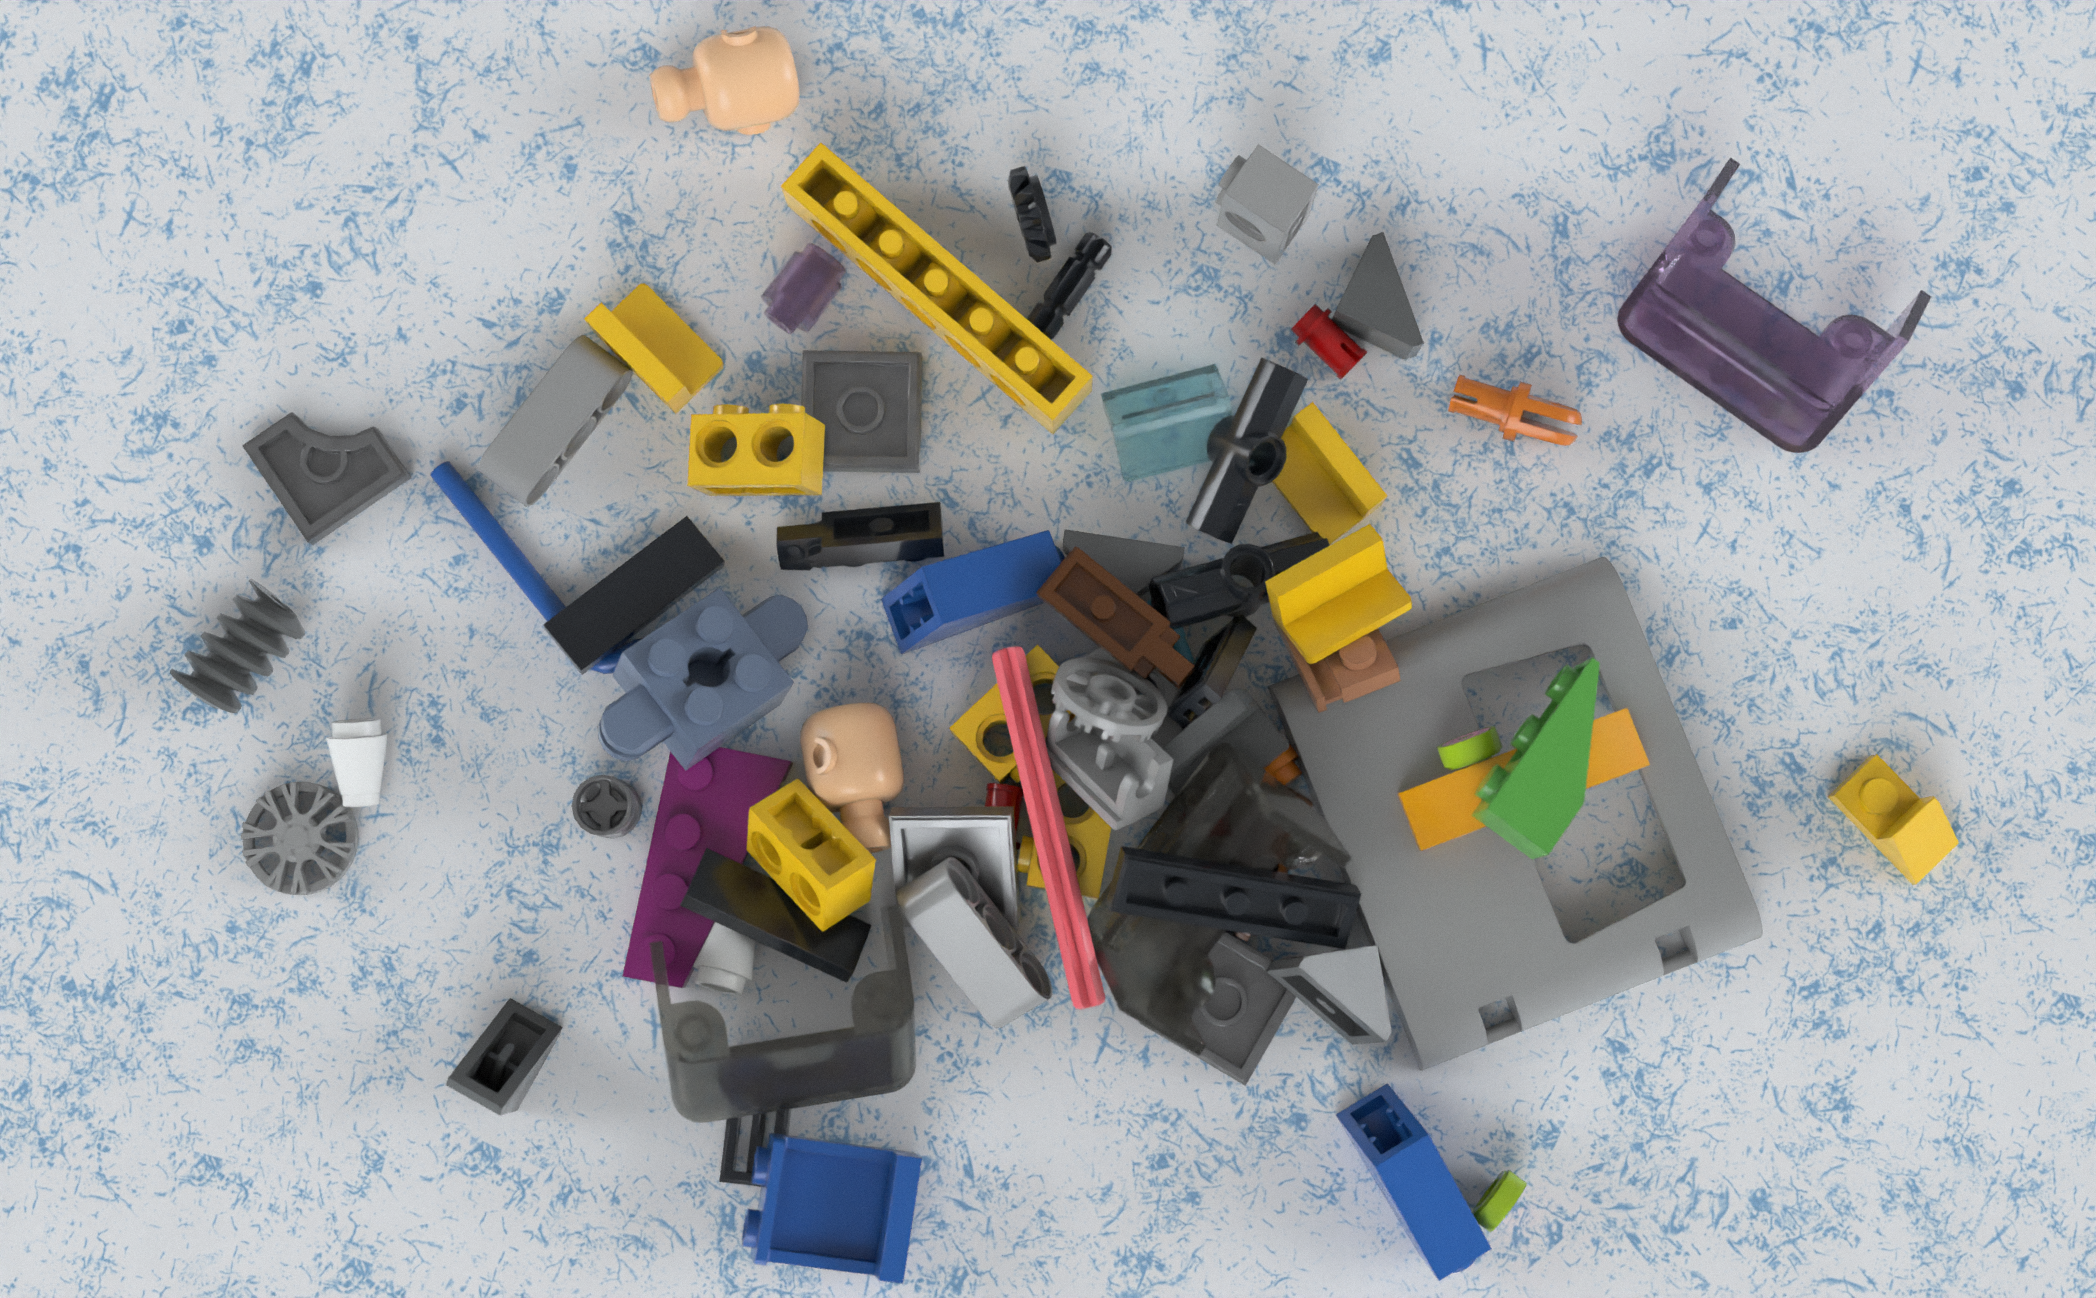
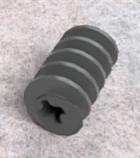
M250 579L249 583L258 596L255 601L239 595L233 598L242 616L239 619L222 613L217 616V620L226 634L223 637L203 632L200 636L210 651L209 654L204 656L189 650L184 654L194 671L189 675L175 669L170 670L173 678L194 696L215 709H221L230 713H238L242 706L234 690L247 695H253L257 691L258 686L249 673L250 671L262 676H270L274 668L265 654L269 653L281 658H285L289 654V648L281 635L283 634L295 639H302L305 635V630L299 622L297 615L278 597L253 579Z

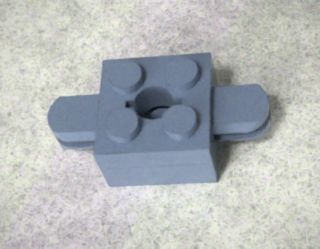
M719 587L623 651L612 676L626 694L609 704L600 719L597 729L598 739L603 749L612 757L625 762L638 759L664 742L686 771L780 706L794 681L780 665L779 661L799 648L808 630L807 616L802 606L792 598L784 595H775L765 599L741 615Z

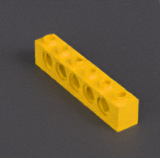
M821 142L781 185L789 208L1052 435L1092 392L1093 376Z

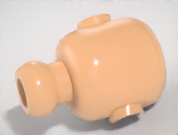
M769 26L750 27V29L729 33L727 30H721V34L705 38L697 44L693 52V67L679 69L672 65L658 67L650 74V84L659 119L665 122H679L690 112L703 110L709 124L716 129L723 131L737 130L742 134L753 135L768 130L772 122L788 118L799 105V83L791 48L785 35L778 29Z
M876 703L839 705L810 715L803 723L800 731V742L808 789L830 812H840L843 826L870 854L891 848L889 819L884 815L883 803L895 799L901 793L904 786V769L896 725L892 715L884 706Z

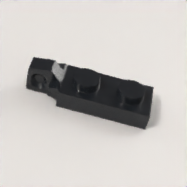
M932 502L821 512V521L777 527L776 546L781 570L810 571L813 567H858L868 563L902 560L916 562L926 558L944 557L941 503Z

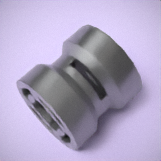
M598 775L588 778L579 785L573 795L572 811L574 819L582 829L593 835L613 839L625 836L635 828L640 820L642 805L640 796L631 785L613 776Z

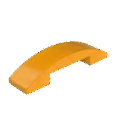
M1628 708L1594 719L1586 789L1650 765ZM1517 749L1397 794L1419 851L1486 827V825L1472 816L1482 799L1475 795V792L1482 780L1496 764L1505 768Z

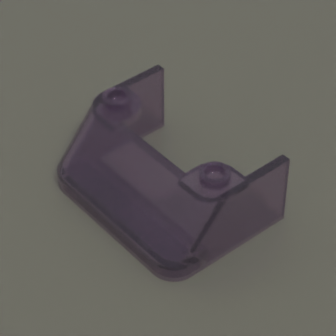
M1730 157L1619 309L1617 316L1618 327L1624 338L1781 449L1794 453L1808 452L1816 448L1907 345L1931 296L1921 290L1886 331L1869 319L1859 315H1843L1835 318L1819 336L1721 269L1734 251L1735 234L1730 224L1712 211L1711 208L1740 166V163Z

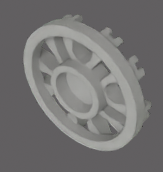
M1082 657L1064 662L1058 668L1051 689V694H1054L1052 701L1054 704H1057V710H1070L1078 716L1074 724L1078 728L1086 726L1084 731L1090 733L1093 725L1104 729L1101 738L1107 740L1108 736H1110L1113 742H1118L1121 734L1131 735L1138 743L1143 742V740H1149L1152 734L1155 735L1167 713V704L1163 695L1149 680H1144L1134 671L1131 673L1120 664L1103 659Z
M291 782L267 791L256 800V804L251 809L246 822H243L242 825L243 833H241V839H243L244 850L242 853L246 859V865L250 867L255 876L264 885L278 892L290 895L314 894L334 885L350 868L358 847V828L350 807H343L342 797L333 790L310 782ZM299 792L317 794L311 810L306 814H303L298 807ZM283 796L292 815L286 817L277 802ZM331 802L336 809L320 822L315 817ZM266 810L272 813L276 819V826L271 830L257 827L260 818ZM344 822L346 843L329 842L326 834L327 828ZM273 837L274 846L256 849L255 838ZM325 848L342 856L337 865L320 856ZM271 853H277L280 857L279 866L270 875L260 861ZM314 860L326 877L308 884L305 867L308 862ZM290 861L296 862L292 885L284 883Z

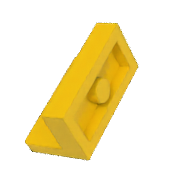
M645 283L639 284L612 311L601 302L584 318L593 332L675 414L724 368L722 359Z
M1313 402L1293 417L1290 426L1285 429L1281 437L1287 448L1284 468L1272 483L1312 533L1318 532L1321 537L1327 538L1329 545H1331L1378 509L1388 496Z
M1371 524L1364 526L1265 581L1274 620L1309 664L1320 661L1412 608L1411 597L1387 568L1383 539Z

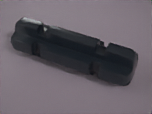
M1088 232L1082 237L1074 249L1075 258L1069 257L1043 294L1044 303L1038 302L1027 317L1028 321L1051 340L1054 339L1064 324L1062 317L1064 315L1070 316L1094 281L1095 269L1101 271L1111 256L1112 246L1097 234Z

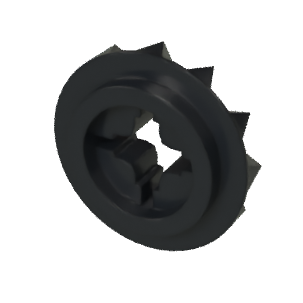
M1025 166L1012 169L1007 180L1028 254L1037 263L1051 259L1050 246L1056 245L1057 241L1037 175L1029 177Z

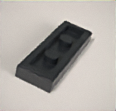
M686 516L543 624L544 629L581 675H583L723 568L725 561L689 517Z
M706 848L700 858L680 906L845 983L854 974L872 926L856 917L848 915L822 932L774 879Z

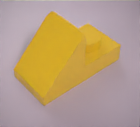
M1878 754L1869 756L1828 796L1912 885H1916L1959 844L1939 801L1934 796L1919 798Z

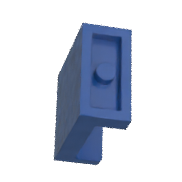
M769 1133L768 1146H757L755 1152L752 1184L761 1185L758 1210L747 1209L742 1247L751 1248L750 1257L753 1263L767 1266L768 1262L867 1274L874 1275L879 1281L903 1284L922 1158L916 1153Z

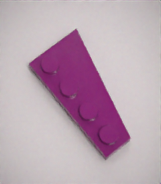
M719 747L685 771L670 751L623 977L678 988L686 987L695 969L693 965L715 923L680 906L700 858L706 848L744 865L748 855L746 849L749 808L780 789L793 765L792 761Z

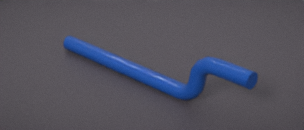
M446 461L437 466L430 474L432 479L544 619L549 621L566 608L453 465ZM635 639L617 648L590 670L603 674H613L622 652L641 639Z

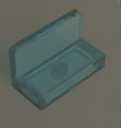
M1216 364L1101 393L1104 412L1115 441L1121 474L1126 482L1210 461L1207 454L1209 435L1220 420L1232 415L1229 394Z

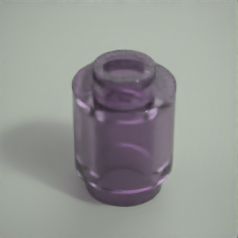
M808 243L802 252H793L761 295L762 300L768 305L764 315L777 327L789 334H793L797 328L804 332H809L841 290L842 284L840 280L846 273V269L828 252L813 243Z

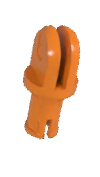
M1459 375L1453 392L1474 397L1477 401L1454 395L1451 398L1448 412L1451 413L1456 412L1500 425L1499 432L1504 433L1503 439L1512 442L1515 441L1517 433L1563 446L1571 445L1578 437L1567 430L1524 418V411L1567 423L1582 425V416L1577 409L1530 395L1532 385L1521 381L1518 387L1512 386L1511 391Z

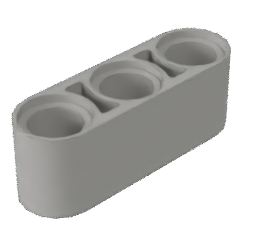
M586 335L577 337L564 350L487 448L479 462V472L525 507L533 505L548 490L621 397L631 381L633 371Z
M951 857L945 859L897 891L899 907L908 923L989 1024L995 1028H1002L1052 997L1053 989L1050 979L1039 960L970 872L957 859Z

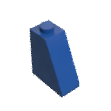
M1043 531L922 566L881 598L900 653L904 654L1045 603L1037 596L1036 592L1065 559L1062 551L1055 546L1050 531Z
M1388 1083L1336 1114L1340 1124L1418 1254L1438 1281L1452 1273L1467 1269L1474 1263L1476 1258L1492 1249L1430 1135Z

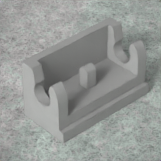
M1056 708L1049 722L1046 739L1051 767L1112 829L1116 831L1163 809L1173 759L1156 742L1150 738L1147 741L1143 740V742L1138 743L1131 735L1121 734L1118 742H1113L1110 736H1108L1107 740L1103 739L1101 736L1104 729L1093 725L1090 733L1084 731L1086 726L1078 728L1074 725L1078 716H1075L1068 723L1069 713L1066 710L1058 711Z

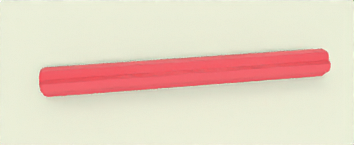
M1021 646L1003 648L992 654L994 670L1072 1004L1076 1009H1086L1104 1003L1105 993L1025 653Z

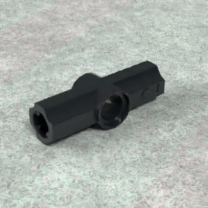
M1261 357L1235 415H1230L1220 420L1209 435L1207 454L1213 463L1187 517L1186 524L1221 541L1232 544L1258 487L1271 483L1284 468L1287 448L1281 437L1308 381L1307 377Z
M1313 532L1263 547L1252 544H1239L1231 548L1224 558L1153 577L1148 586L1151 596V607L1171 622L1170 628L1173 630L1224 615L1234 618L1242 614L1244 617H1248L1254 614L1262 604L1269 603L1265 581L1330 546L1327 538L1321 537L1318 532ZM1232 575H1240L1247 578L1254 587L1239 585L1234 581Z

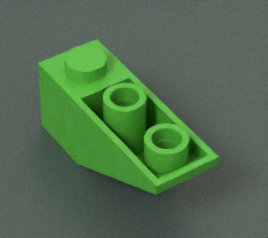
M1593 657L1575 666L1574 669L1567 664L1558 672L1545 691V695L1552 699L1540 718L1531 714L1524 721L1510 742V745L1515 747L1517 751L1505 768L1496 764L1485 776L1475 792V795L1482 799L1472 816L1532 860L1550 854L1584 804L1600 662Z

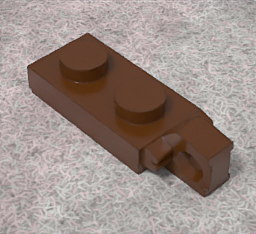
M1077 546L1071 550L1036 592L1040 599L1131 673L1134 671L1144 680L1155 670L1176 688L1180 689L1195 671V666L1172 648L1180 639V635L1170 628L1171 622Z

